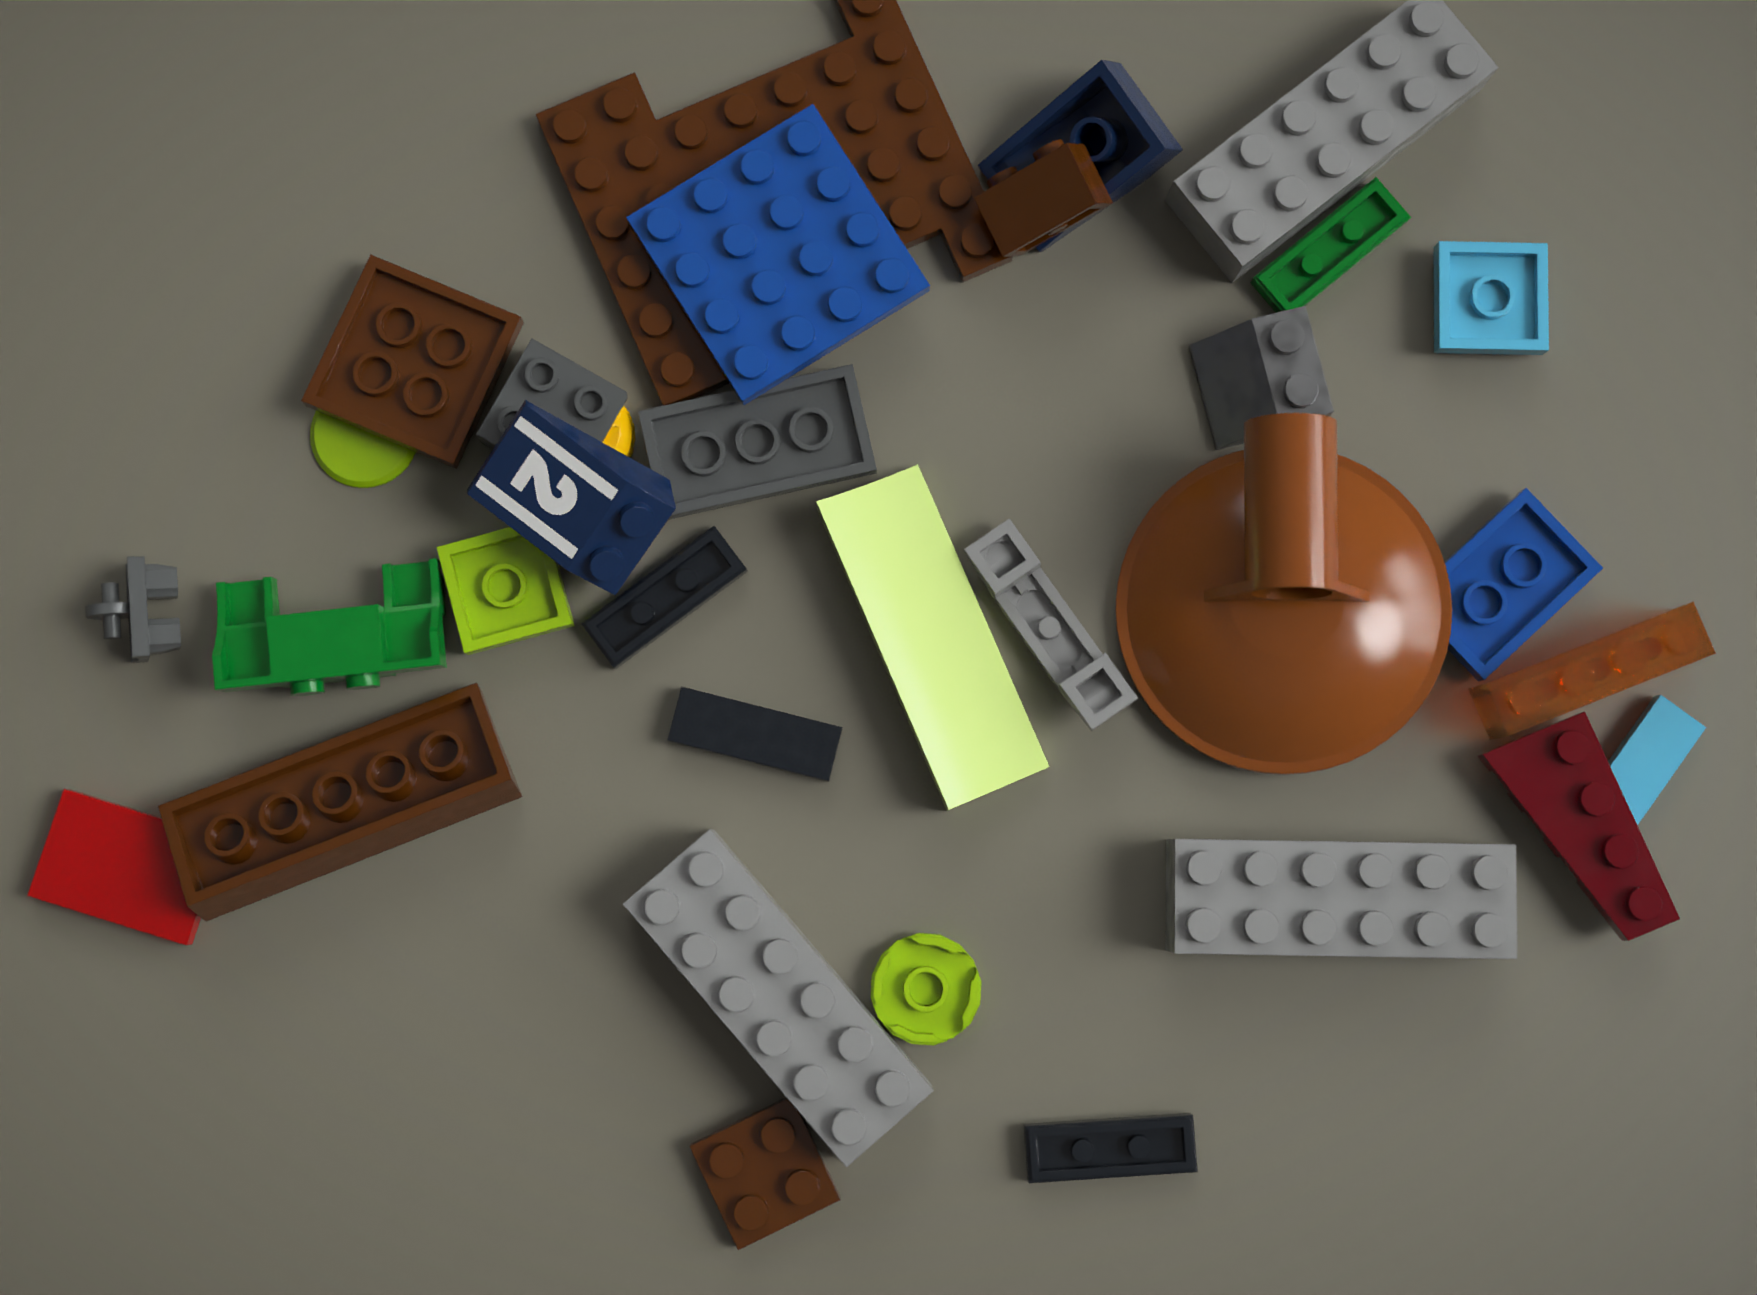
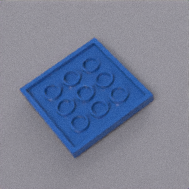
M814 104L626 217L628 224L743 405H746L930 291V284Z

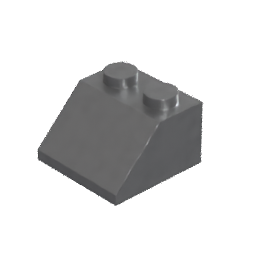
M1306 306L1252 318L1189 345L1215 450L1244 444V423L1251 418L1279 413H1312L1331 416L1334 413Z

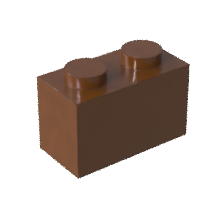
M1062 139L1050 142L1032 154L1035 162L1020 171L1014 166L995 174L987 180L989 189L974 197L1003 257L1021 256L1113 204L1084 144H1064Z

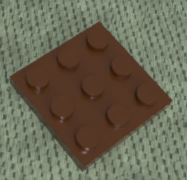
M370 254L301 401L308 408L457 469L524 322L519 315Z

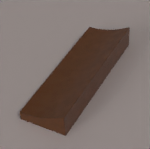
M476 682L159 805L158 808L187 907L207 922L523 796L501 744L482 690Z

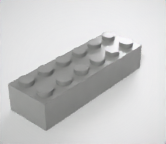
M1408 0L1175 179L1165 202L1229 281L1233 283L1481 91L1499 67L1443 0Z
M709 829L623 903L846 1168L933 1092L930 1081L715 830Z
M1166 839L1165 951L1175 954L1517 959L1516 844Z

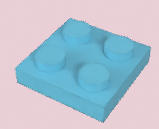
M1439 241L1433 247L1434 353L1543 355L1549 351L1548 243Z

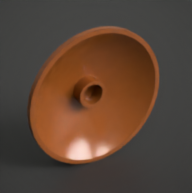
M1312 413L1269 414L1251 418L1244 423V450L1216 458L1196 468L1169 488L1145 515L1128 545L1121 565L1116 596L1117 634L1127 671L1138 693L1160 722L1181 741L1218 762L1238 769L1277 775L1306 774L1327 770L1367 754L1392 737L1419 710L1440 674L1447 653L1452 624L1451 587L1440 548L1429 526L1417 509L1385 478L1366 466L1337 454L1336 419Z

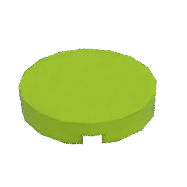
M915 933L898 939L881 954L872 972L870 997L877 1017L892 1035L911 1044L937 1045L954 1038L971 1024L980 1005L981 979L974 960L959 943L940 934Z

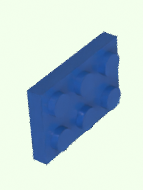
M1527 488L1518 492L1445 561L1452 599V624L1448 650L1478 682L1485 680L1603 569Z

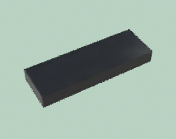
M713 526L584 621L582 626L611 665L617 669L747 573L748 570L717 528Z
M681 686L667 740L829 782L843 727Z
M1192 1113L1023 1124L1028 1183L1198 1172L1194 1117Z

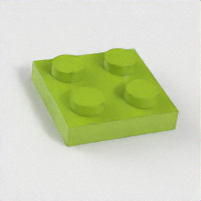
M511 527L436 547L464 654L472 655L575 626L558 563Z

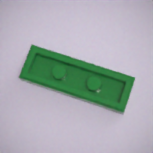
M1375 177L1254 276L1250 283L1276 313L1306 306L1411 219V216L1380 180Z

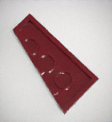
M1585 711L1478 755V758L1489 772L1493 771L1508 790L1507 795L1521 813L1525 812L1544 836L1543 841L1554 855L1560 857L1576 877V883L1622 941H1630L1680 919Z

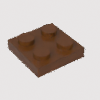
M787 1097L690 1145V1149L738 1250L840 1201V1194L803 1116Z

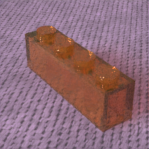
M1690 602L1665 610L1469 688V692L1487 735L1491 740L1513 735L1716 653L1694 602Z

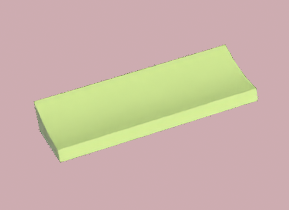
M918 464L864 486L816 501L817 511L946 810H951L1048 768L1049 764Z

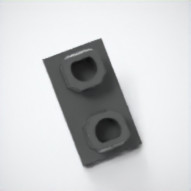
M127 556V563L125 565L127 602L119 601V583H102V603L85 606V615L87 619L103 620L104 639H120L121 619L128 618L131 663L148 662L151 654H163L181 648L179 618L148 619L147 600L178 598L177 567L145 564V556Z

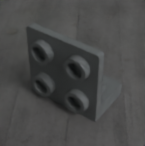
M531 338L476 435L483 445L493 450L524 401L527 400L603 442L627 401L628 395L625 390Z

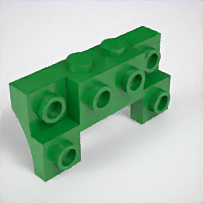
M434 558L426 562L398 565L382 564L384 607L374 604L280 615L277 579L263 577L262 580L235 583L216 582L217 631L212 654L215 690L233 692L281 686L290 688V696H308L325 693L324 684L346 681L347 690L371 689L380 687L381 677L396 676V673L447 668L442 616L446 615L440 560Z

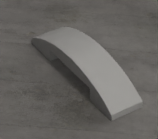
M1010 519L964 549L972 566L1022 641L1091 731L1138 699L1106 652L1102 654L1041 569L1040 560Z

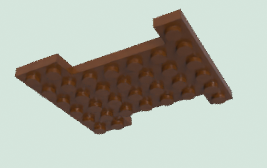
M834 0L851 36L850 38L658 120L654 117L635 72L536 114L663 406L697 398L727 385L729 382L628 224L626 217L812 104L818 110L906 249L941 235L962 283L1012 262L1013 256H1002L974 197L984 191L896 0Z

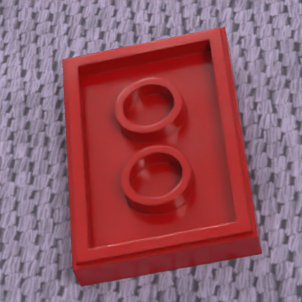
M63 789L27 896L183 945H192L201 917L187 907L162 818L72 789Z

